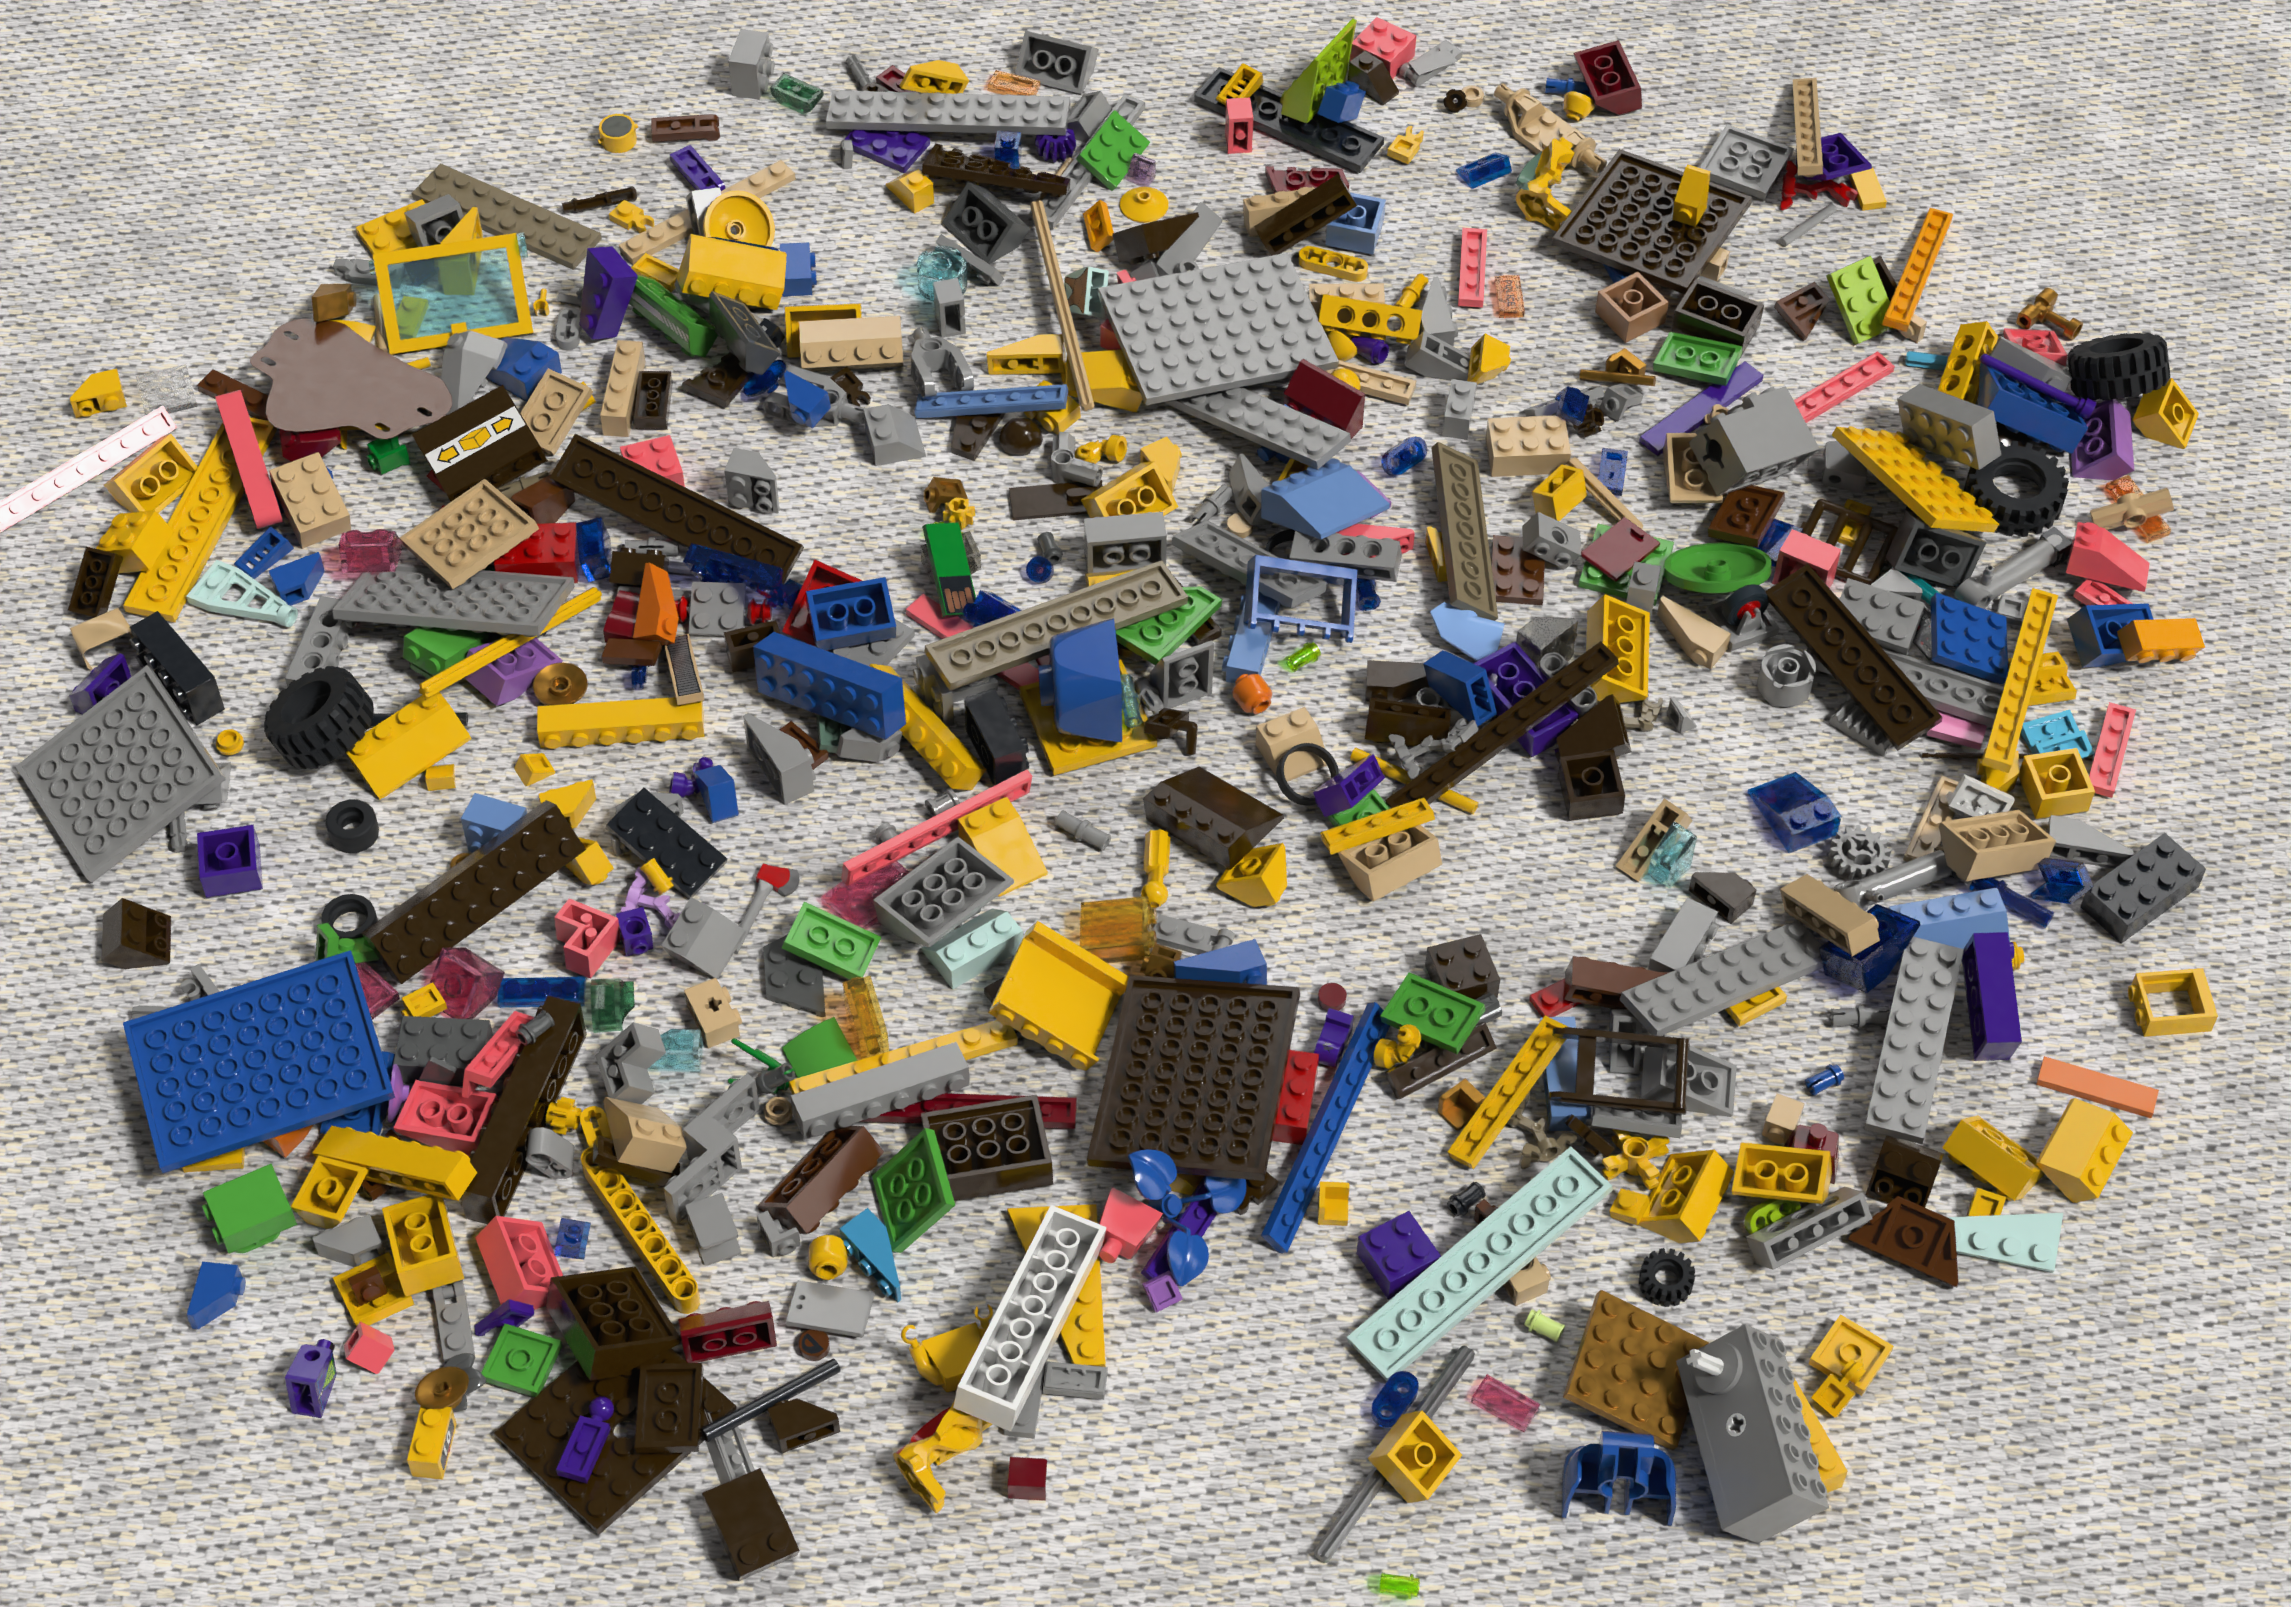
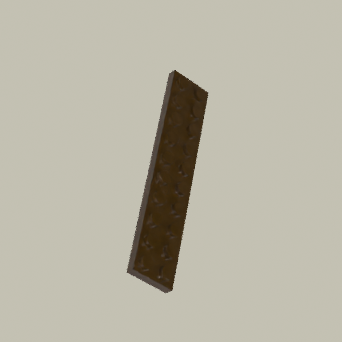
M576 433L549 477L552 482L777 593L780 592L804 549L802 544Z

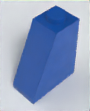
M1444 650L1423 663L1429 686L1469 722L1475 720L1478 727L1497 714L1486 669Z

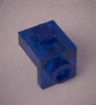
M1567 386L1556 394L1555 400L1559 401L1556 416L1579 426L1583 423L1590 396L1582 393L1577 388Z

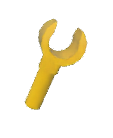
M544 288L541 289L540 299L536 300L533 304L536 316H538L537 312L539 309H545L546 315L550 313L548 302L546 301L547 290Z

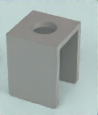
M723 1193L685 1205L688 1224L705 1266L741 1254V1249L736 1239L738 1238V1232Z

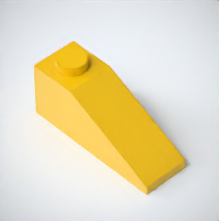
M936 60L910 66L899 86L901 89L921 93L959 94L964 92L969 79L958 64Z
M1036 335L988 351L987 363L989 374L1064 373L1066 352L1063 335Z

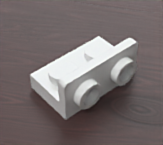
M1965 774L1954 792L1949 791L1946 795L1952 811L1959 815L1966 813L1972 817L2007 812L2015 801L2013 796Z

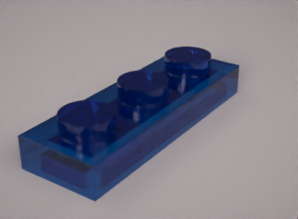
M585 977L499 978L498 1008L539 1007L544 1005L548 995L585 1006Z

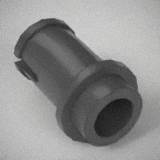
M1051 532L1041 533L1037 540L1043 552L1042 558L1044 562L1049 565L1058 564L1062 560L1063 555L1061 548L1057 547Z
M542 1010L540 1014L528 1023L520 1024L516 1031V1036L524 1045L534 1044L538 1036L555 1025L554 1020L548 1012L546 1013L545 1010Z

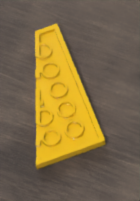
M1097 1204L1055 1206L1098 1224ZM1050 1206L1007 1208V1214L1013 1223L1025 1253L1031 1245ZM1099 1255L1060 1332L1072 1364L1106 1367Z

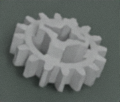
M1856 825V829L1852 831L1847 826L1844 833L1838 831L1835 839L1831 841L1829 858L1833 859L1831 865L1832 867H1840V875L1847 872L1849 880H1852L1854 876H1858L1860 880L1865 876H1871L1884 871L1885 868H1888L1891 849L1887 848L1888 840H1880V832L1872 834L1871 827H1867L1863 831L1860 825Z

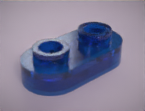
M1408 437L1386 451L1381 460L1384 472L1391 476L1401 475L1421 462L1427 455L1426 442L1421 437ZM1410 446L1413 449L1412 454L1409 451ZM1391 459H1393V461H1394L1393 467H1392V464H1391Z
M1406 1371L1394 1373L1374 1399L1371 1417L1377 1425L1386 1428L1393 1427L1401 1415L1405 1414L1418 1395L1419 1383L1412 1373ZM1404 1387L1408 1392L1400 1393L1397 1389ZM1388 1410L1392 1415L1384 1416L1381 1412Z

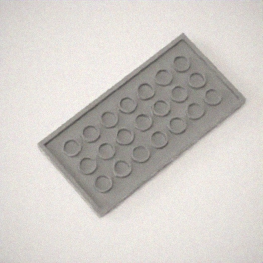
M372 562L332 611L334 619L346 622L364 621L375 625L388 623L399 627L412 625L420 626L424 629L436 627L446 628L449 631L461 629L472 630L474 633L497 632L500 635L521 634L525 637H535L541 634L575 586L573 577L480 570L462 585L451 589L427 566Z

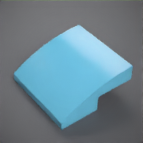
M2071 710L2023 723L2021 735L2032 754L2077 748L2081 759L2095 755L2085 730L2079 731Z

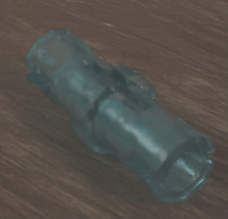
M1123 674L1120 677L1125 725L1134 728L1142 723L1139 710L1140 698L1135 692L1133 677L1129 674Z

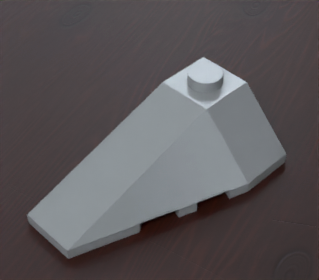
M471 330L450 336L443 354L441 380H443L452 396V407L446 415L475 400L473 398L474 394L488 383L486 376L490 370H496L500 365L507 348L505 341Z

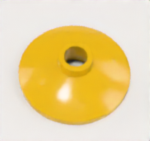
M1152 187L1133 188L1127 191L1120 200L1122 213L1128 219L1141 223L1153 222L1162 218L1169 206L1168 199L1164 193Z

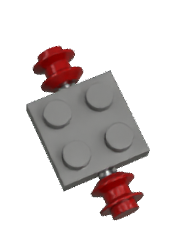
M692 582L691 604H688L684 596L681 597L680 601H675L678 617L681 622H684L688 615H690V636L724 637V632L744 628V617L748 616V620L752 625H754L756 620H762L765 623L772 618V604H767V599H764L762 604H757L753 598L748 606H745V583Z

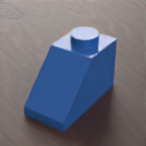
M787 370L784 373L791 416L798 424H805L813 429L831 408L828 392Z
M202 1261L187 1311V1317L192 1329H200L236 1306L238 1296L244 1294L246 1286L245 1277H242L238 1265Z

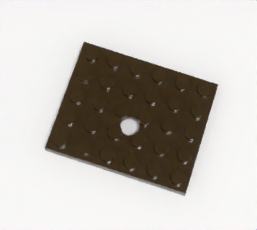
M671 1348L643 1364L688 1362ZM576 1361L539 1393L538 1396L495 1431L494 1436L497 1441L595 1533L600 1535L691 1452L636 1454L635 1436L630 1439L627 1437L618 1439L614 1435V1429L620 1422L632 1421L636 1424L640 1365L618 1377L590 1381L579 1362ZM703 1377L700 1428L711 1423L707 1412L710 1414L712 1422L737 1409L736 1405L705 1377ZM597 1397L610 1399L614 1406V1412L611 1418L603 1422L609 1423L611 1430L588 1482L583 1483L558 1476L556 1468L579 1417L591 1418L589 1405L593 1399ZM701 1432L699 1445L705 1441L701 1435Z

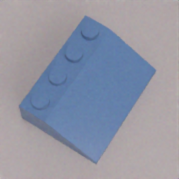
M1331 458L1318 470L1309 466L1302 472L1291 474L1290 477L1281 481H1275L1272 485L1261 489L1262 519L1318 539L1328 537L1390 508V503L1350 465L1341 463L1340 460Z

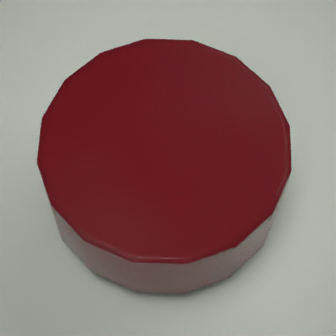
M1337 983L1323 985L1318 993L1320 1007L1326 1011L1329 1008L1341 1010L1346 1004V990Z

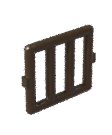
M1817 500L1807 522L1803 521L1799 532L1811 537L1823 511L1837 515L1838 518L1825 542L1835 547L1848 520L1863 525L1843 567H1837L1835 577L1844 581L1850 578L1871 585L1879 578L1883 567L1889 564L1886 554L1898 527L1827 500ZM1874 529L1887 534L1868 576L1864 577L1852 571Z

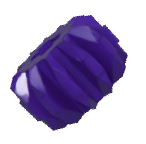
M1067 128L1066 135H1036L1035 146H1037L1038 155L1043 156L1045 161L1053 159L1054 163L1057 159L1065 162L1066 157H1072L1076 148L1073 129Z

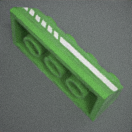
M638 275L629 304L633 307L632 311L640 317H646L651 327L666 333L664 337L667 340L681 345V351L690 357L695 355L706 357L718 337L714 331L715 327L655 279Z

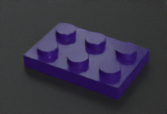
M853 130L844 139L852 140L853 152L901 173H905L930 145V138L914 131Z

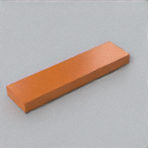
M2045 1056L2043 1057L2036 1085L2147 1118H2152L2159 1092L2158 1089Z

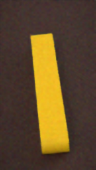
M593 1146L585 1149L581 1154V1164L586 1180L671 1304L678 1312L683 1314H689L697 1310L700 1305L697 1282L621 1172L604 1168L600 1165L592 1167L593 1164H596L593 1163ZM608 1185H615L611 1188H605ZM624 1206H630L627 1209H620ZM638 1228H645L642 1231H635ZM655 1249H659V1250H660L659 1252H656V1253H650L652 1250H655ZM669 1271H675L672 1275H665ZM685 1293L691 1294L688 1297H680L682 1294Z

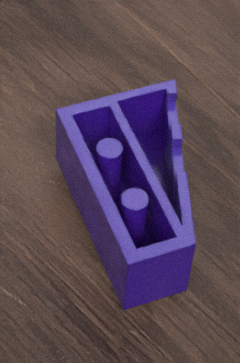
M613 246L587 248L579 325L592 340L615 338L618 336L638 275Z

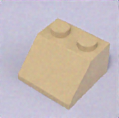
M1305 707L1256 726V747L1275 776L1280 759L1292 747L1302 743H1313L1325 748L1319 728ZM1297 751L1288 755L1284 765L1286 781H1291L1327 766L1322 758L1312 752Z

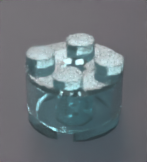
M937 246L934 251L927 253L926 250L919 256L917 260V278L920 296L934 302L933 282L958 278L962 294L966 292L968 286L967 262L961 256L959 250L949 246Z

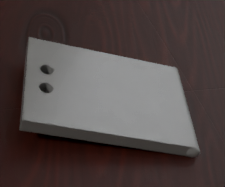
M798 1280L786 1319V1325L862 1338L875 1293Z

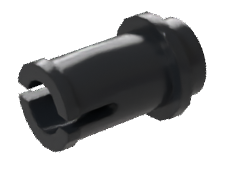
M1472 1182L1458 1195H1451L1447 1206L1453 1215L1464 1216L1468 1213V1209L1485 1198V1190L1478 1182Z

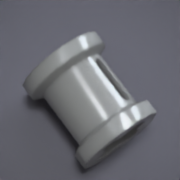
M951 788L946 789L945 794L925 800V806L931 818L960 804L957 795Z

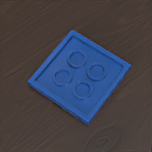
M1936 592L1931 597L1932 661L1998 684H2004L2008 674L2006 616Z

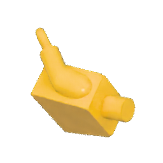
M987 1304L989 1314L985 1318H981L978 1315L977 1306L974 1309V1315L980 1320V1326L974 1322L918 1342L916 1337L906 1338L907 1330L915 1329L914 1325H907L902 1329L901 1338L905 1343L911 1344L908 1349L922 1377L934 1385H941L945 1392L957 1390L990 1324L989 1320L992 1318L993 1309L989 1304Z

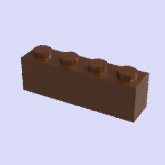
M1573 956L1565 971L1564 1000L1606 1008L1627 1009L1620 1001L1622 992L1670 972H1657L1646 970L1643 967H1630L1619 965L1615 962L1592 960L1588 957Z

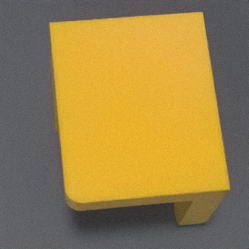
M1320 1181L1318 1225H1348L1349 1183Z

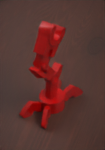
M1788 161L1786 167L1788 172L1786 175H1783L1784 181L1781 192L1783 201H1781L1780 210H1786L1793 205L1791 197L1795 196L1796 192L1806 194L1809 198L1816 200L1817 193L1827 190L1844 207L1849 205L1850 199L1856 200L1858 192L1842 182L1838 184L1829 179L1821 180V182L1813 185L1796 183L1795 175L1798 173V169L1792 161Z

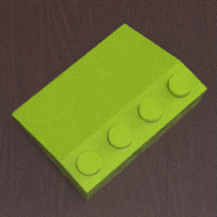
M1352 18L1310 65L1303 70L1297 80L1293 81L1291 87L1283 92L1280 103L1283 104L1281 114L1308 123L1319 111L1326 87L1346 81L1356 19Z

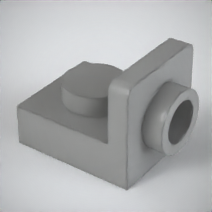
M1625 383L1607 387L1599 409L1611 418L1619 421L1622 419L1626 408L1639 405L1644 395Z
M768 1210L757 1215L758 1230L772 1257L780 1254L788 1255L800 1246L799 1231L796 1227L783 1232L778 1219L773 1220Z

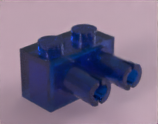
M984 590L979 591L974 603H967L963 608V614L966 619L974 623L973 628L1022 611V609L995 593Z

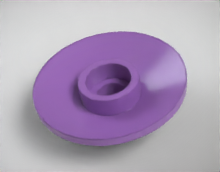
M393 1064L391 1085L395 1098L389 1100V1123H392L397 1116L401 1104L406 1102L410 1089L409 1085L403 1084L398 1064Z

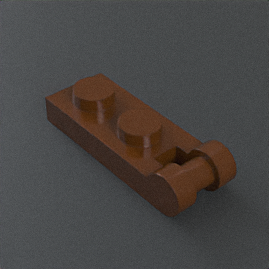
M715 114L651 118L653 142L703 138L709 141H716L720 138V130L718 128L719 117Z

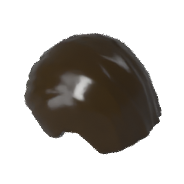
M1013 418L1002 428L999 442L1006 453L1024 456L1030 454L1035 447L1041 446L1043 436L1042 431L1031 420Z

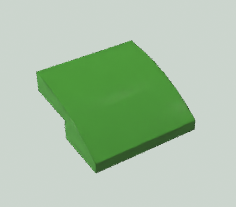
M835 1017L811 1027L782 1047L786 1058L793 1067L792 1069L795 1070L797 1078L858 1061Z

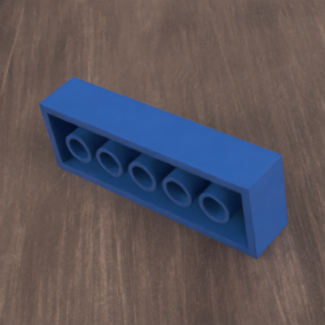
M776 632L771 633L753 646L759 693L885 740L906 725L901 677Z

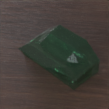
M785 73L770 87L771 95L781 105L801 114L811 112L824 96L822 89Z
M591 979V1014L594 1033L623 1031L624 1018L635 1007L634 981Z

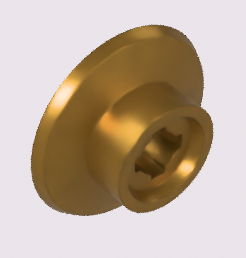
M450 1366L436 1369L427 1374L418 1383L415 1390V1399L418 1404L427 1409H443L446 1407L454 1409L460 1404L463 1395L467 1391L469 1377L463 1369Z

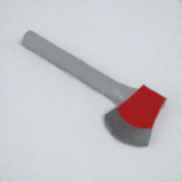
M762 864L756 876V882L759 883L757 892L739 925L746 931V934L734 954H738L769 893L774 890L786 897L797 889L800 881L798 870Z

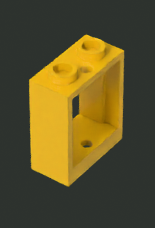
M2203 968L2136 973L2132 984L2128 986L2129 1000L2134 1002L2136 1009L2135 1021L2137 1026H2141L2144 1037L2212 1031L2218 1014ZM2174 991L2188 992L2194 1014L2153 1017L2146 994Z

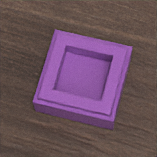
M1170 1271L1142 1284L1156 1313L1183 1300Z

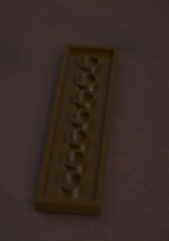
M1806 564L1765 591L1768 596V602L1897 751L1942 722V716L1809 564Z

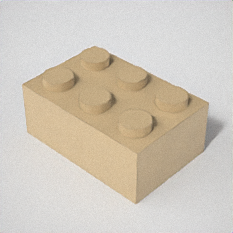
M1565 415L1488 418L1485 439L1491 477L1552 474L1560 465H1565L1571 458Z
M319 452L269 470L272 488L302 548L351 530L350 514Z

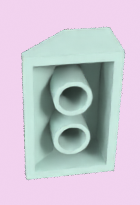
M992 908L949 932L930 948L922 947L921 951L953 990L1016 954L1023 939V930L1007 911Z

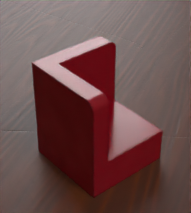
M1010 1457L1008 1499L1046 1500V1459Z

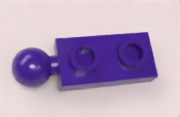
M606 1397L593 1399L589 1405L591 1418L579 1417L556 1468L558 1476L583 1483L588 1482L611 1430L609 1423L603 1422L611 1418L614 1412V1406L610 1399Z

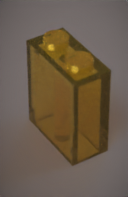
M1148 896L1081 902L1080 947L1106 963L1144 960L1145 956L1150 958L1152 948L1155 943L1157 944L1155 930L1153 931V924H1157L1156 907H1151Z
M871 975L855 977L849 981L842 982L846 1015L859 1060L888 1052V1033Z

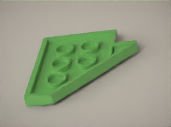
M1201 586L1182 587L1188 595L1187 604L1115 630L1116 640L1124 647L1156 666L1163 657L1171 655L1221 607L1222 599Z

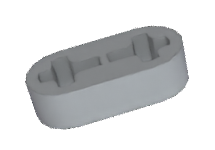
M565 308L558 316L556 338L559 348L563 350H573L580 343L582 327L579 325L580 311L576 308ZM572 318L571 324H567L569 319ZM567 334H571L569 339L566 340Z

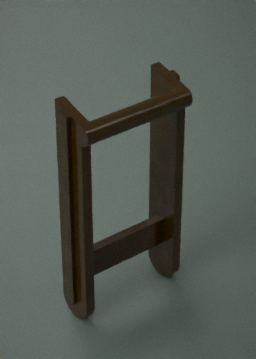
M1572 1027L1553 1029L1552 1036L1578 1040L1575 1093L1549 1092V1100L1566 1104L1686 1115L1689 1039ZM1596 1042L1676 1049L1674 1102L1593 1095Z

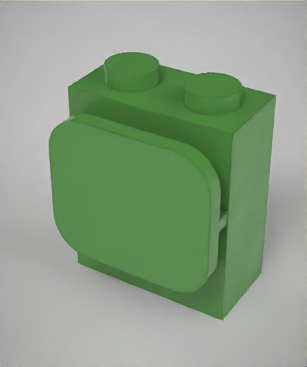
M418 627L404 636L403 658L410 662L412 670L429 679L465 659L469 649L488 643L489 633H474L472 630L461 629L449 631L446 628L433 627L424 629Z
M272 1164L203 1192L207 1202L202 1205L208 1222L215 1221L217 1227L212 1228L218 1245L225 1244L228 1253H246L276 1240L281 1231L297 1225Z

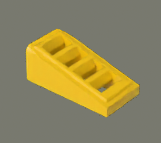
M1242 63L1218 94L1216 101L1226 105V99H1228L1226 97L1228 95L1232 98H1249L1262 85L1263 74ZM1240 84L1244 86L1245 89L1238 87V85ZM1235 90V91H1237V92H1239V93H1241V94H1240V95H1237V94L1233 93L1232 91Z

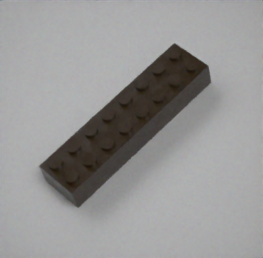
M545 800L361 934L391 977L403 984L579 856L586 848L558 806Z
M548 995L544 1005L538 1007L536 1016L542 1010H545L546 1013L548 1012L551 1015L555 1025L538 1036L534 1044L525 1045L522 1052L517 1053L513 1063L514 1069L512 1074L504 1080L500 1100L494 1102L491 1110V1119L488 1125H484L481 1130L480 1143L477 1149H473L470 1153V1163L477 1171V1174L460 1198L466 1219L488 1225L495 1216L505 1217L529 1164L526 1161L529 1131L534 1128H545L548 1107L551 1102H557L587 1036L580 1003Z

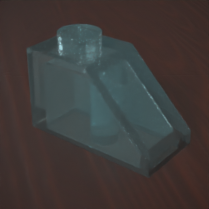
M1677 822L1671 824L1650 860L1648 874L1651 875L1654 881L1660 884L1663 883L1668 888H1671L1691 868L1697 836Z
M670 1029L660 1035L666 1053L647 1070L701 1072L704 1049L701 1030Z

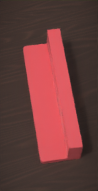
M517 1011L510 1015L465 1068L462 1088L463 1098L468 1099L479 1085L491 1088L514 1061L517 1053L521 1052L525 1046L516 1036L518 1026L528 1023L534 1017Z

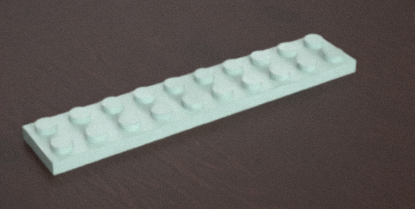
M1570 1146L1348 1335V1342L1389 1383L1613 1191L1612 1185Z

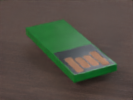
M959 522L923 525L922 528L942 616L954 617L979 614Z

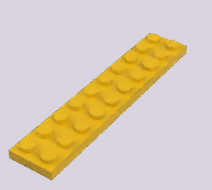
M250 417L263 457L277 428L269 421ZM223 422L167 523L174 531L173 535L149 571H141L123 605L125 612L148 617L158 611L166 621L176 622L187 601L186 596L195 586L245 490Z

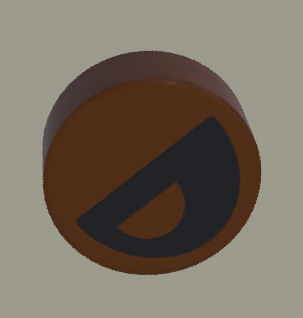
M812 1329L804 1332L799 1339L801 1355L809 1361H819L825 1358L830 1350L827 1334L824 1331Z

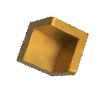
M1465 1078L1440 1096L1438 1113L1458 1131L1467 1125L1485 1100V1097Z

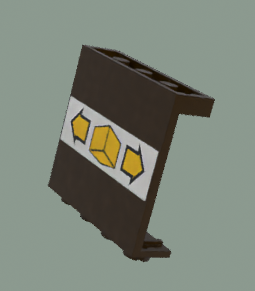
M503 385L412 434L450 502L483 479H486L497 489L548 461L538 441Z

